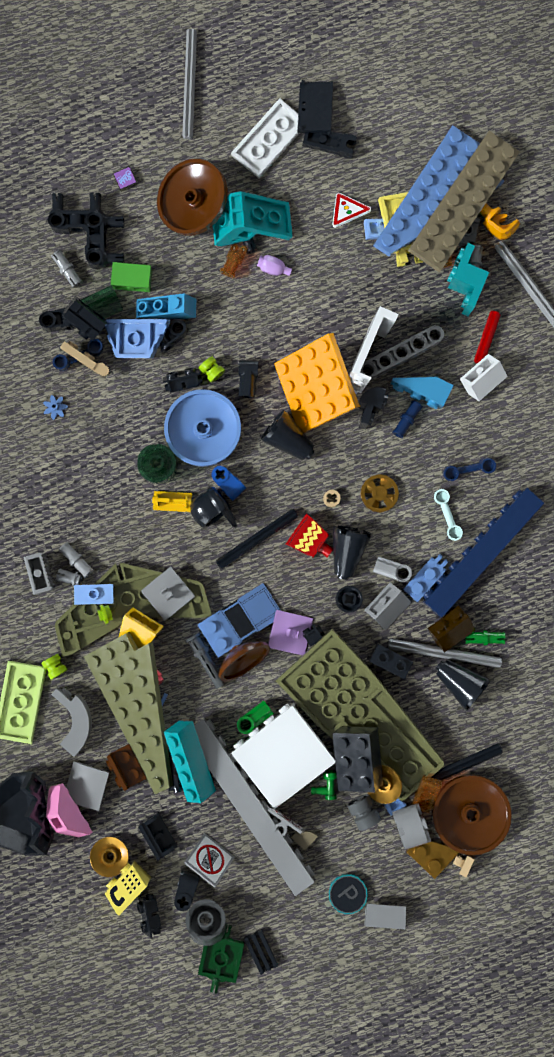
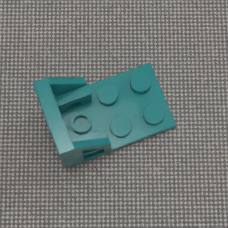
M242 191L230 193L227 196V203L223 214L213 225L214 245L226 246L247 241L256 234L290 240L293 235L289 202Z

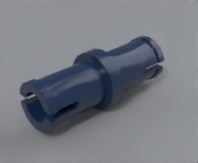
M412 400L405 414L400 416L401 420L392 433L398 438L403 439L410 425L414 424V419L423 406L417 401Z

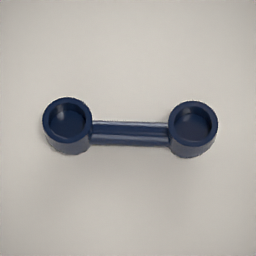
M99 339L90 340L87 349L81 351V353L87 352L90 355L99 356L103 352V344ZM59 354L53 358V366L59 371H66L71 364L78 360L72 356L66 358V356Z
M482 458L479 463L461 467L448 465L443 470V477L448 481H455L459 474L478 470L489 474L495 471L496 462L491 458Z

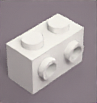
M488 354L461 377L460 380L467 393L480 401L508 376L501 362Z

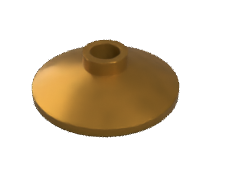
M382 765L383 779L388 782V785L383 782V786L375 793H367L373 800L382 804H389L396 801L401 795L402 781L394 769Z
M102 838L91 849V866L96 873L103 877L119 875L122 872L121 870L128 864V849L118 838ZM108 853L114 854L113 860L108 858Z

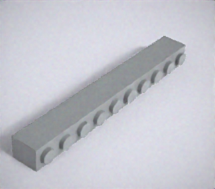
M204 717L194 726L210 772L295 896L315 883L313 878L315 875L314 871L309 865L305 866L302 861L304 857L299 849L294 850L291 845L293 841L289 834L286 833L285 836H281L283 833L280 829L281 826L274 831V827L280 821L276 816H271L268 811L270 807L265 800L261 801L258 797L260 792L254 784L250 785L247 781L248 774L243 768L239 769L236 764L237 760L231 754L232 751L228 753L225 746L227 744L223 737L216 735L213 731L216 729L210 719L206 720Z

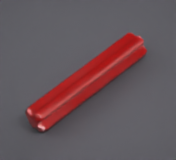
M490 311L474 358L475 364L488 354L501 316L497 311Z

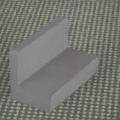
M390 582L364 611L386 630L411 604V601Z

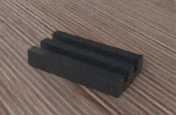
M262 929L244 937V941L260 975L264 974L265 971H270L273 967H278V963ZM258 935L260 936L265 946V949L272 961L271 964L268 963L265 954L258 942V939L256 937ZM250 939H253L254 944L261 956V959L265 965V967L263 968L253 949Z

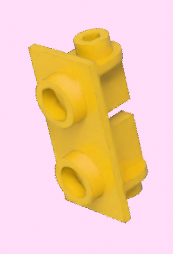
M154 491V496L152 497L153 510L191 512L192 493Z

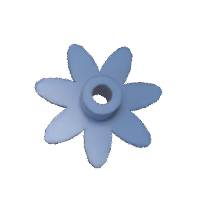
M51 395V402H43L46 407H49L44 411V414L51 413L53 420L57 414L64 417L62 410L68 406L61 404L63 397L58 398L56 401L55 397Z

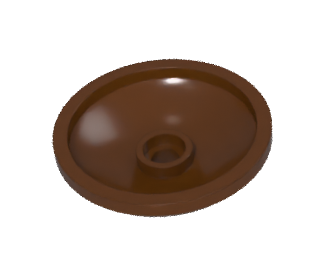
M262 641L247 642L234 646L225 657L219 669L218 676L221 681H232L249 672L266 658L270 651V646Z

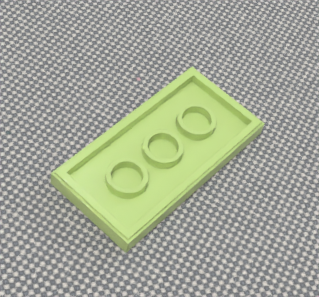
M8 661L0 699V739L28 744L33 743L46 669L43 666Z

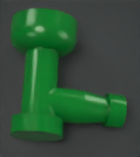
M325 770L323 778L327 780V787H311V795H325L326 800H336L337 794H335L334 780L337 779L336 770Z

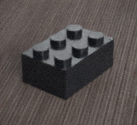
M342 726L333 732L338 791L375 793L383 786L378 727Z

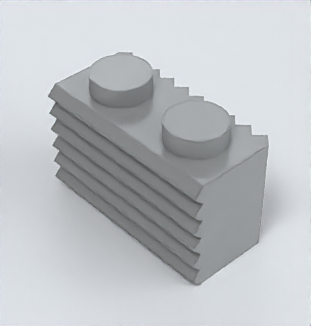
M36 553L24 557L33 595L47 593L56 589L53 583L54 580H52L51 569H49L48 558H46L47 554Z

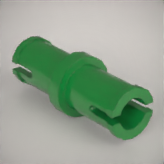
M487 630L472 632L465 638V643L483 644V646L488 644H505V632H488Z

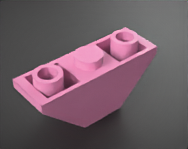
M63 783L51 786L48 791L46 818L54 831L74 837L90 835L92 830L81 814L78 805L70 796L68 789Z

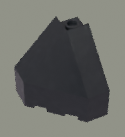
M34 771L12 773L0 783V847L25 856L47 855L54 839L53 830H50L49 821L46 818L47 802L44 793L47 790L46 782Z

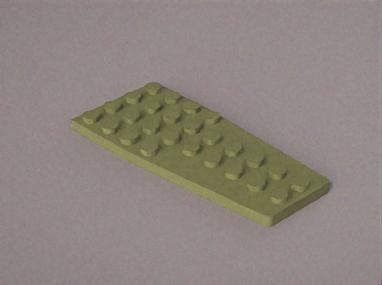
M333 628L276 679V682L332 739L333 732L342 726L378 727L381 764L394 769L402 781V792L398 798L399 800L403 801L444 766L441 756L375 673ZM383 779L384 784L388 785V782Z

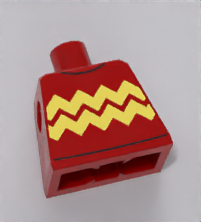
M308 514L304 516L286 542L287 546L314 558L317 552L328 558L333 551V548L325 543L329 534Z

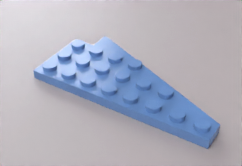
M452 125L373 246L387 256H391L415 241L480 143ZM503 179L500 181L496 189L503 184Z

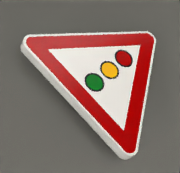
M337 193L333 227L336 228L370 213L371 208L341 193Z

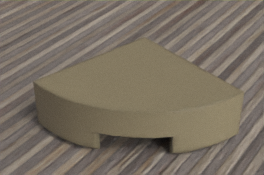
M305 831L302 834L295 832L291 835V838L304 851L318 837L312 831Z

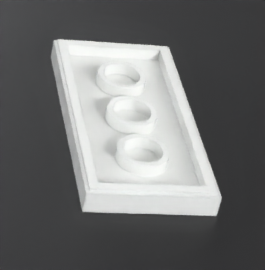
M279 99L231 152V156L260 179L300 134L297 132L298 113L282 99Z

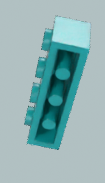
M178 721L164 731L166 742L187 802L202 803L216 792L193 721Z

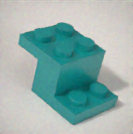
M470 243L467 244L465 249L461 248L454 262L455 265L447 279L450 282L449 289L466 295L461 304V307L464 308L461 314L469 316L475 308L489 274L488 271L468 263L475 245Z

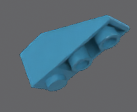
M185 293L137 299L136 318H196L197 299Z
M438 377L393 378L390 383L394 385L393 389L402 393L406 391L410 393L411 398L418 401L422 399L428 402L427 405L434 409L444 406L454 386Z

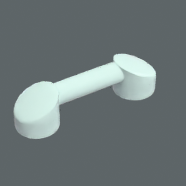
M439 489L434 494V500L441 505L448 524L447 536L451 540H459L462 537L463 531L455 524L448 505L450 495L445 489Z

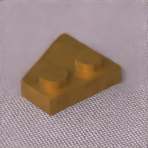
M433 841L406 850V853L434 879L459 853L447 845Z

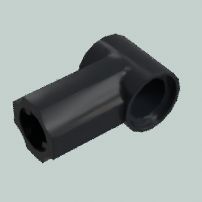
M239 360V397L255 398L259 361Z

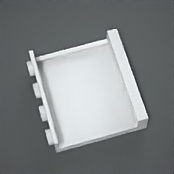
M381 306L370 323L348 374L355 394L357 392L361 393L371 377L360 373L375 336L378 335L385 338L398 317L397 313Z
M288 703L279 710L280 714L275 718L272 715L263 722L265 725L261 729H258V727L253 729L248 734L250 736L245 741L241 739L233 745L235 749L231 753L274 809L335 763L333 752H329L295 708L294 703L290 706Z

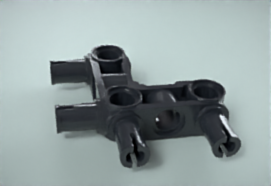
M52 193V210L49 212L48 224L55 233L71 234V232H85L87 234L85 256L92 269L106 268L108 265H113V262L125 263L124 253H107L106 230L108 228H124V216H107L101 210L102 195L100 193H95V195L94 193L89 194V210H63L64 195L58 193V196H56V193ZM95 219L100 220V222L97 225L91 224L92 221ZM56 220H62L61 224L58 226H55L54 222ZM94 256L100 257L98 262L94 263L91 260Z

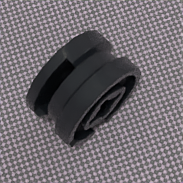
M344 586L336 593L335 601L340 610L350 613L360 608L363 597L360 590L356 587Z

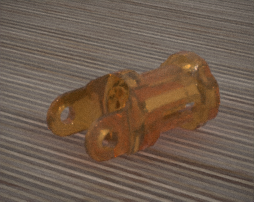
M232 244L226 255L227 260L223 268L220 269L221 274L232 279L235 278V272L239 264H242L247 252L245 245H242L238 251V245Z

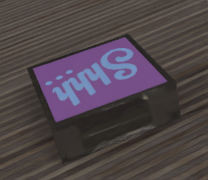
M130 166L113 173L121 192L138 185Z

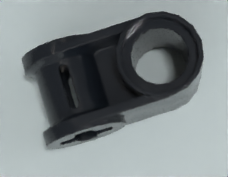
M65 308L46 311L39 316V323L46 332L67 331L76 329V327L70 328L62 321L64 318H62L61 313ZM53 319L51 325H44L45 320Z
M174 319L170 322L163 337L166 343L161 341L159 345L162 353H166L187 336L188 328L183 320ZM178 325H182L183 331L180 333H175V327Z
M181 870L174 899V905L177 910L187 911L191 907L200 878L198 874ZM182 896L186 897L185 904H181L180 899H182Z

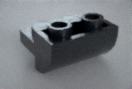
M375 387L368 389L362 394L358 402L360 405L358 408L363 409L358 428L366 430L367 426H371L375 413L378 414L380 409H384L388 399V395H385L386 389Z

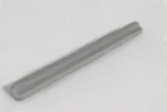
M188 29L186 35L182 135L183 139L189 140L193 138L197 46V31L195 29Z
M501 241L496 244V251L554 327L553 306L506 243Z
M389 639L388 648L496 668H500L502 665V658L454 649H449L444 653L437 646Z

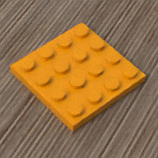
M328 333L274 363L294 421L304 433L360 407L334 333Z

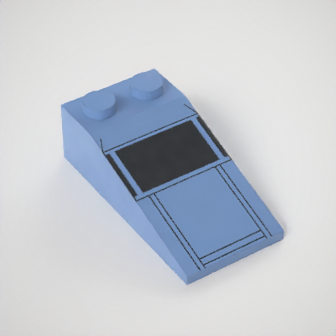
M264 583L199 623L198 627L219 658L234 646L239 645L273 623L276 610H281Z

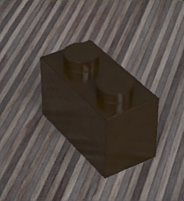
M459 606L427 628L433 640L444 653L475 631L469 616Z

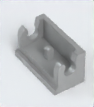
M366 904L364 925L366 927L405 929L406 906Z

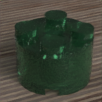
M153 444L146 446L139 453L137 460L139 473L152 484H165L177 472V459L173 452L165 445ZM155 461L160 462V468L155 467Z

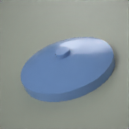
M194 390L180 396L171 405L165 418L164 433L170 449L179 459L190 465L206 467L224 461L233 453L240 440L241 422L235 406L225 396L211 390Z

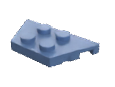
M106 319L107 324L105 328L108 333L107 338L109 343L112 344V350L116 358L153 359L170 324V320Z

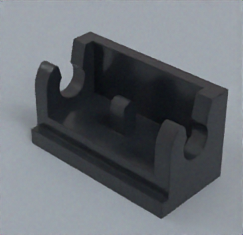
M159 812L138 825L157 861L173 852L177 847Z

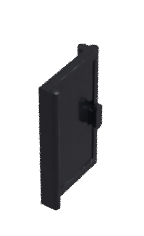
M301 80L298 133L327 132L329 135L331 134L333 81L305 82V80Z

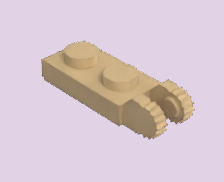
M64 341L60 346V349L102 376L109 374V367L105 366L104 363H95V357L85 352L82 354L77 350L79 347L73 342L69 341L66 343Z

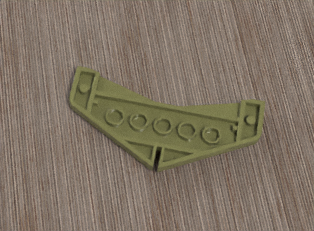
M115 563L94 584H114V604H73L56 621L55 630L62 657L76 653L122 625L124 615L132 607L150 618H162L141 592L142 589L160 576L162 572L120 563L124 578L121 581L118 566ZM180 577L195 597L169 618H204L212 616L204 585L199 581ZM100 605H109L113 620L109 621L108 624L99 619L97 610H101Z

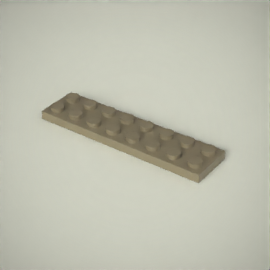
M489 130L408 252L440 272L520 151Z

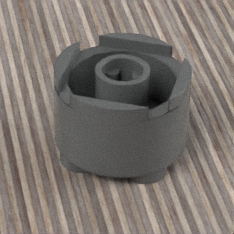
M209 899L199 900L188 910L186 914V927L191 939L203 946H210L222 940L227 927L224 910L215 901ZM205 920H209L208 925L205 926Z

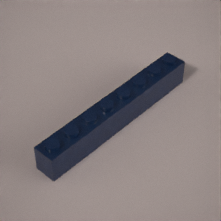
M528 488L519 489L512 496L514 500L511 504L506 503L499 511L502 514L497 519L494 517L487 524L489 528L485 533L481 531L475 537L476 543L472 547L467 546L461 553L463 557L459 562L455 560L449 566L451 571L446 576L442 574L436 581L438 585L433 590L430 588L424 594L425 600L423 603L439 618H442L544 504Z

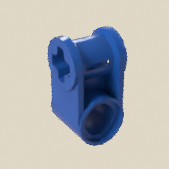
M217 466L213 469L212 478L214 482L232 501L246 489L242 482L224 466ZM217 471H219V472L224 471V472H225V473H224V477H225V478H224V479H222V478L216 479V477H217L216 472H217Z

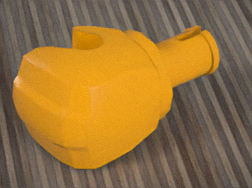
M486 203L480 211V214L485 217L483 222L485 228L497 239L506 240L519 228V220L516 219L508 225H500V222L506 220L507 214H499L501 212L499 206L492 209Z

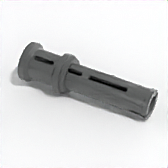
M198 632L186 639L185 642L190 645L194 652L193 656L200 660L215 688L218 689L227 682H223L219 678V670L208 653L209 647L205 646L200 637L201 634Z

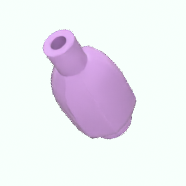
M260 255L257 266L263 272L275 276L282 273L290 276L292 269L286 267L282 260L271 255Z

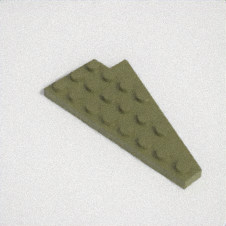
M128 632L84 656L154 794H157L173 786L168 745L164 735L165 724L154 646L150 642L138 649L133 637Z

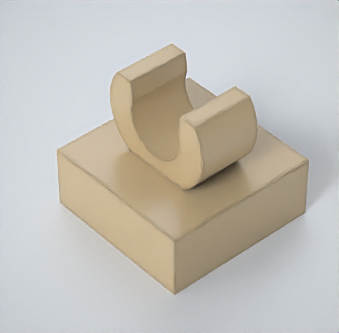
M458 855L456 856L453 864L462 868L459 873L460 875L468 876L476 857L468 855L464 859Z

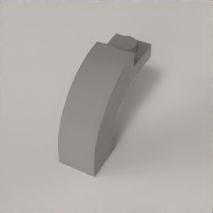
M59 687L51 695L68 709L72 717L71 730L60 745L75 757L89 739L92 728L91 713L87 703L79 694L72 699L70 691Z

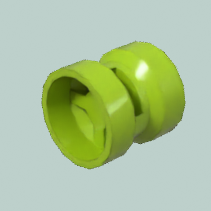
M213 356L206 359L199 367V370L208 376L207 379L211 383L215 382L225 372V369L216 363L217 360Z
M59 654L41 663L43 668L47 669L50 680L67 671L66 666L61 663Z

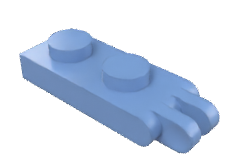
M441 554L435 559L431 557L403 588L416 602L424 596L446 571L444 566L449 561L445 559L439 564V560L443 557Z

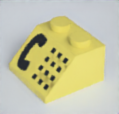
M135 861L131 865L128 863L121 870L122 874L117 879L113 877L106 885L108 889L105 895L118 915L147 887L151 879Z

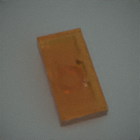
M423 775L411 805L418 803L421 811L430 813L442 787V781Z

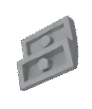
M73 761L66 787L73 801L77 805L99 811L110 771Z

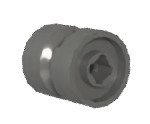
M369 794L362 795L347 804L351 815L356 816L354 821L359 831L369 829L381 821L377 809L372 808L374 803Z

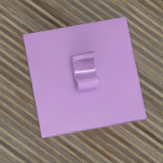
M276 610L268 645L272 649L304 655L308 642L303 637L304 633L302 631L308 627L311 630L313 618Z

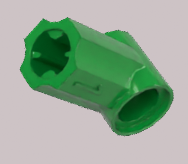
M263 700L238 719L237 728L241 733L248 734L274 713ZM244 719H248L251 722V727L248 730H243L240 727V722Z

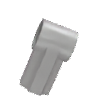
M379 556L373 570L374 573L399 582H407L412 576V570L409 566ZM401 568L408 571V577L405 579L399 578L397 574Z

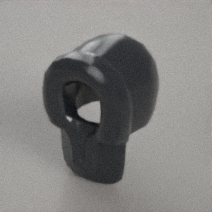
M209 487L192 501L190 506L191 515L202 528L211 526L223 516L233 527H238L237 518L231 512L230 505L215 487Z

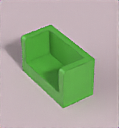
M113 262L112 288L115 290L151 292L153 271L151 265Z

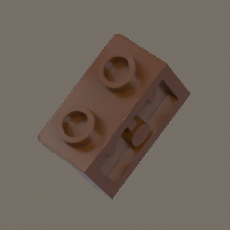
M129 744L107 755V766L111 771L114 770L117 776L115 781L119 788H123L126 791L133 785L147 779Z

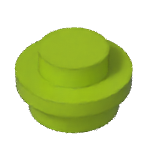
M100 605L101 610H97L99 619L108 624L109 621L113 620L109 605Z

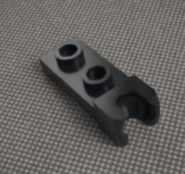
M332 131L330 135L327 132L305 133L302 146L352 159L353 149L347 146H354L357 137Z

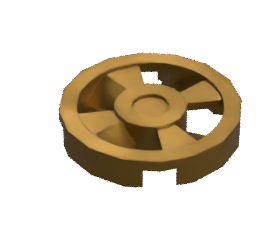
M378 474L371 476L364 482L360 495L366 508L373 512L381 513L394 507L398 500L399 491L393 479L386 475ZM380 479V486H376L373 480ZM394 487L395 493L387 494V489ZM365 493H372V498L366 500ZM379 501H384L386 507L379 508Z

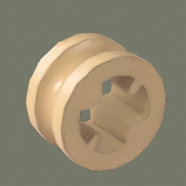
M328 490L323 497V501L328 507L337 506L341 499L340 494L336 490ZM335 494L337 496V498H335L337 502L328 503L327 495Z

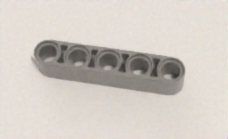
M436 325L427 328L365 361L360 373H363V369L368 367L373 372L372 375H369L371 377L370 381L437 346L444 337L443 329ZM430 333H437L439 339L433 340L430 337ZM419 341L422 344V348H415L413 342ZM403 350L406 356L400 358L397 356L396 351ZM381 359H387L389 361V365L384 367L380 364L379 361Z

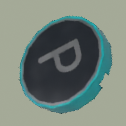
M342 874L332 881L329 889V900L338 912L354 914L365 905L367 888L363 880L358 876Z

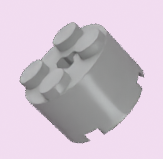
M418 803L392 812L405 850L431 842L424 817H422Z

